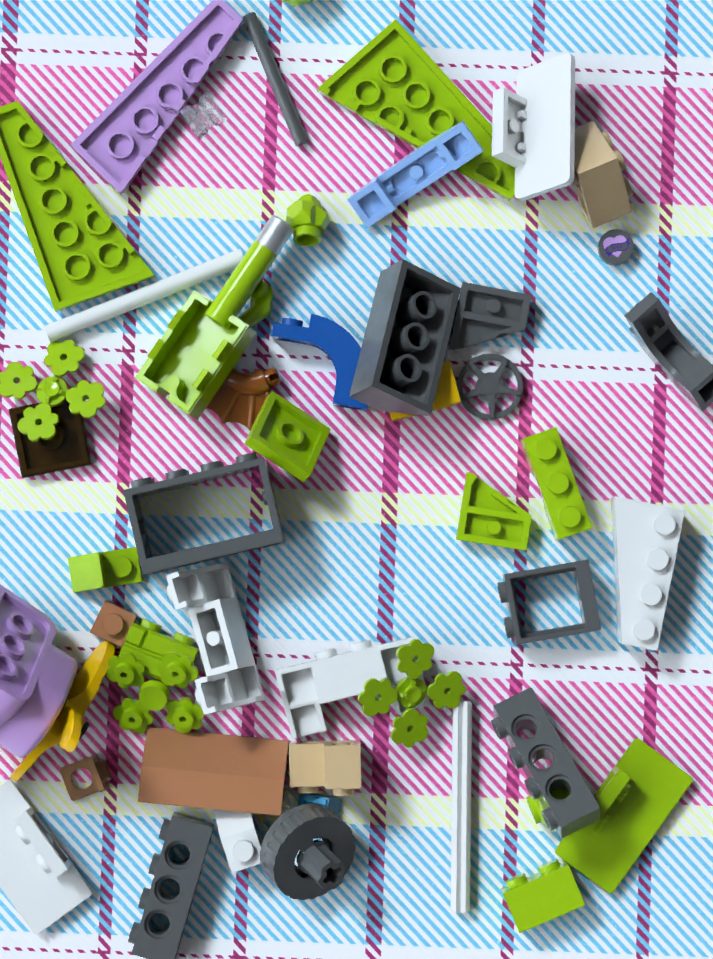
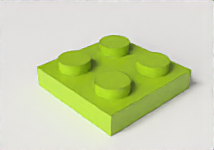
M272 391L265 399L244 444L302 482H305L314 469L331 429Z

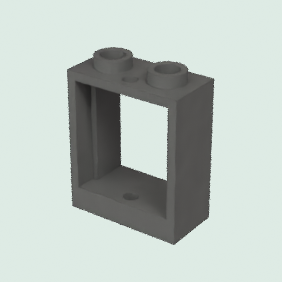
M589 559L502 574L503 582L497 583L500 602L507 603L510 616L503 618L507 639L513 638L516 645L601 630ZM573 571L582 623L523 633L514 581Z

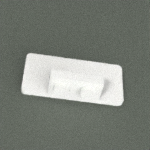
M566 52L521 70L517 75L516 93L504 87L493 91L492 156L515 167V197L521 201L566 187L574 181L575 56Z

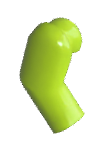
M264 280L260 281L250 296V308L237 317L251 328L266 318L272 311L273 291L268 283Z

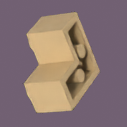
M594 121L575 128L573 181L581 210L592 228L632 213L629 198L633 197L629 181L626 177H623L621 172L626 170L621 152L619 150L614 151L607 131L601 133Z
M361 740L290 742V787H298V793H318L319 787L325 786V789H333V795L335 796L355 795V789H362Z

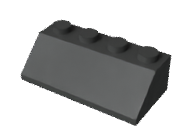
M404 259L382 270L377 283L349 397L378 411L422 416L431 415L461 288Z

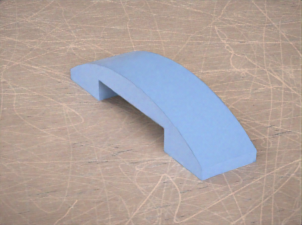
M462 121L392 165L356 191L347 200L368 228L396 210L398 205L425 187L482 153L483 148L465 122Z

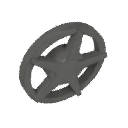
M488 353L476 356L465 364L458 376L457 388L461 404L470 414L481 419L494 420L508 415L518 405L523 392V381L518 368L512 361L504 356ZM487 359L502 362L494 373H483L475 363ZM506 365L516 377L517 390L504 386V382L500 377ZM471 367L478 378L476 388L463 395V378ZM502 394L516 395L513 403L507 409L494 414L496 399ZM479 396L481 399L486 400L490 414L476 411L467 403L466 399Z

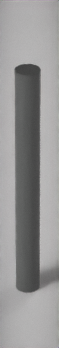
M251 12L242 18L296 147L308 142V138L256 13Z

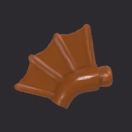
M271 367L266 371L260 369L250 373H242L233 368L206 408L213 410L221 419L222 424L237 422L251 430L265 399L271 393V387L278 386L281 383L277 369Z

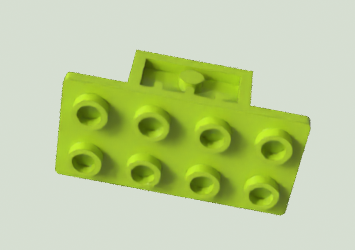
M635 738L593 795L600 807V820L564 837L555 848V854L608 893H613L693 782V778L642 740Z

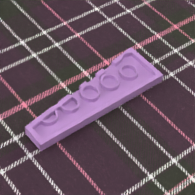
M212 0L70 144L120 195L126 191L244 23L243 18L224 0Z

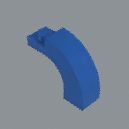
M311 314L309 328L302 327L303 321L292 318H282V323L273 322L271 335L273 340L313 346L320 349L330 358L336 370L333 406L368 411V405L349 397L361 347L347 330L336 322L315 314Z

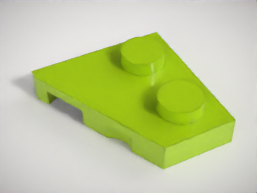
M466 472L456 540L526 551L532 515L483 482L475 474Z

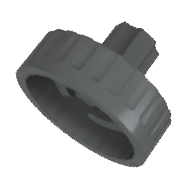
M317 803L296 806L282 814L267 831L260 850L262 870L284 895L299 900L314 899L337 888L343 882V878L349 871L354 859L356 849L355 837L352 834L351 828L329 807ZM315 838H321L322 841H320V840H313V839H315ZM296 855H297V861H296V862H297V865H298V866L295 865V857H296Z

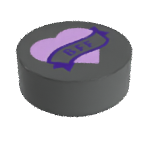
M612 229L602 235L598 242L597 250L603 262L612 266H618L625 263L631 257L634 244L628 233L620 229Z

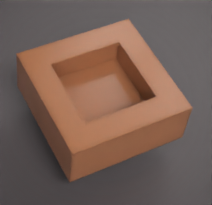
M105 600L90 633L122 648L130 626L136 621L138 615Z

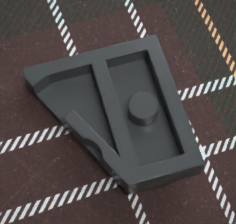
M462 282L449 349L457 350L525 331L532 295Z

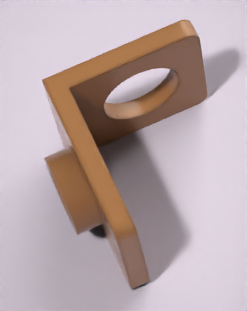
M98 754L60 769L62 779L72 801L98 791L103 792L110 787L108 781L112 779L109 767L104 759L100 761ZM79 768L87 769L92 775V783L86 789H79L72 783V774Z

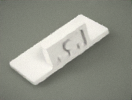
M9 779L0 785V888L31 931L38 935L90 897L92 890L13 780Z

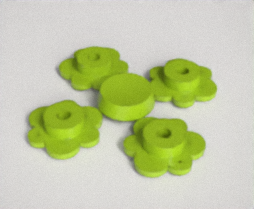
M66 339L63 343L53 341L48 345L47 352L49 355L45 356L44 363L47 367H51L54 376L44 378L38 385L35 377H33L34 370L31 366L23 367L19 362H11L7 365L6 371L0 372V395L5 398L14 396L15 399L21 400L26 396V393L33 392L36 389L37 398L41 403L35 409L32 407L26 408L23 412L24 417L18 422L19 431L22 434H27L30 441H38L40 437L45 440L54 437L56 433L55 425L58 424L59 417L57 414L52 413L51 407H57L65 400L70 403L69 410L72 414L80 413L86 419L94 417L97 409L103 408L106 404L103 397L104 387L101 383L93 382L89 384L88 381L82 380L77 384V387L67 389L65 381L59 378L65 376L68 371L70 373L77 372L79 369L78 363L85 357L84 350L79 346H75L74 341L71 339Z
M413 639L409 645L400 646L396 652V656L400 660L397 663V669L407 675V677L398 682L396 688L391 687V681L387 678H383L380 681L371 678L365 682L364 691L358 695V701L362 704L363 713L370 717L378 712L386 714L390 710V704H393L396 700L403 707L408 708L403 712L402 717L398 716L393 720L395 728L391 732L392 741L396 744L403 743L407 748L414 746L415 742L425 740L428 736V729L425 727L428 723V718L424 714L419 715V712L413 708L424 700L426 692L427 696L433 700V705L438 709L444 706L449 709L457 707L461 700L460 696L466 692V686L461 683L462 676L457 671H451L447 675L439 673L435 677V683L430 684L426 689L425 683L419 677L422 675L423 670L427 671L432 667L430 659L434 655V647L429 643H422L419 639Z
M175 651L167 652L163 657V661H160L157 665V670L162 673V682L150 680L145 683V676L143 674L145 665L141 661H136L134 654L123 652L119 657L112 656L109 658L106 677L110 681L118 682V685L124 689L130 685L135 687L141 686L139 700L134 702L131 698H125L122 704L117 705L113 710V716L120 721L119 725L123 730L131 729L137 734L146 732L148 725L152 724L154 716L149 711H158L165 706L168 712L166 721L169 724H174L178 732L185 734L190 732L191 728L195 730L201 728V719L204 717L202 708L198 704H193V701L188 697L182 698L181 701L177 699L170 700L171 693L167 687L177 684L179 687L185 688L188 686L189 681H194L197 678L199 672L192 665L190 656H180Z

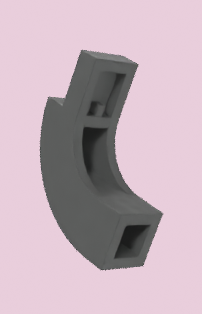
M650 292L624 315L631 326L629 330L663 374L686 398L703 412L713 403V365L686 340L671 320L659 298Z

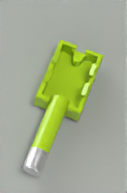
M272 215L213 302L195 290L192 292L181 310L178 309L168 324V329L163 337L157 340L147 355L148 359L135 376V379L164 398L170 393L167 399L169 402L198 420L257 332L238 319L237 316L294 232V228L278 216Z

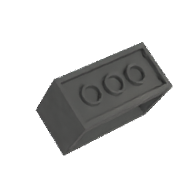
M256 452L235 457L236 463L224 466L221 461H215L200 465L201 472L189 474V470L181 469L165 473L166 480L155 482L154 478L151 479V477L131 481V488L125 489L123 492L142 574L150 575L286 543L270 471L265 457L258 458ZM260 469L264 487L262 497L264 505H268L273 529L152 557L139 497Z

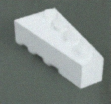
M614 496L611 497L618 643L658 651L685 510Z

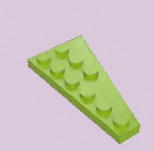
M396 19L317 88V92L417 149L456 124L464 121L483 148V152L457 168L456 171L508 201L515 197V167L492 156V125Z
M19 101L1 106L0 157L54 311L58 312L154 278L155 275Z

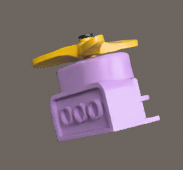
M0 584V747L16 757L26 756L9 777L13 781L18 782L48 748L59 744L62 749L72 753L77 747L79 740L85 734L90 724L83 719L84 714L98 692L101 681L109 667V658L114 655L115 647L107 640L99 644L74 679L77 671V661L52 644L56 634V627L51 618Z

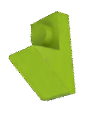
M136 547L68 558L73 593L143 582Z

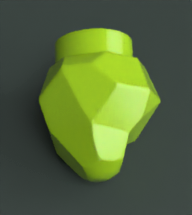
M310 194L301 196L287 208L286 222L294 228V243L300 246H315L321 242V236L325 232L330 218L326 211L322 209L320 201L315 196Z

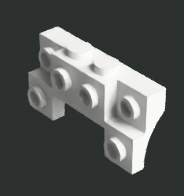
M228 563L177 571L166 575L168 581L167 594L170 601L174 604L175 610H189L206 676L195 680V697L198 705L203 710V714L217 713L265 700Z
M414 636L372 646L371 640L350 644L351 651L337 654L336 648L316 652V660L275 670L292 739L327 731L321 704L359 695L364 691L363 687L368 679L375 678L380 681L383 678H387L391 681V687L396 688L398 682L407 677L406 673H401L397 669V663L400 660L397 658L396 652L400 646L409 645L415 639ZM422 672V675L419 677V679H421L425 683ZM427 692L424 700L413 708L430 706ZM398 700L393 703L396 714L408 709L403 707Z

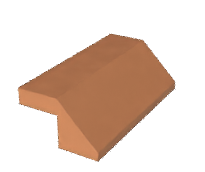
M148 727L141 764L138 802L281 816L289 740L197 731L183 734L176 729Z

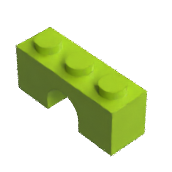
M557 427L520 440L531 474L534 475L540 489L544 510L555 540L591 529L592 525Z

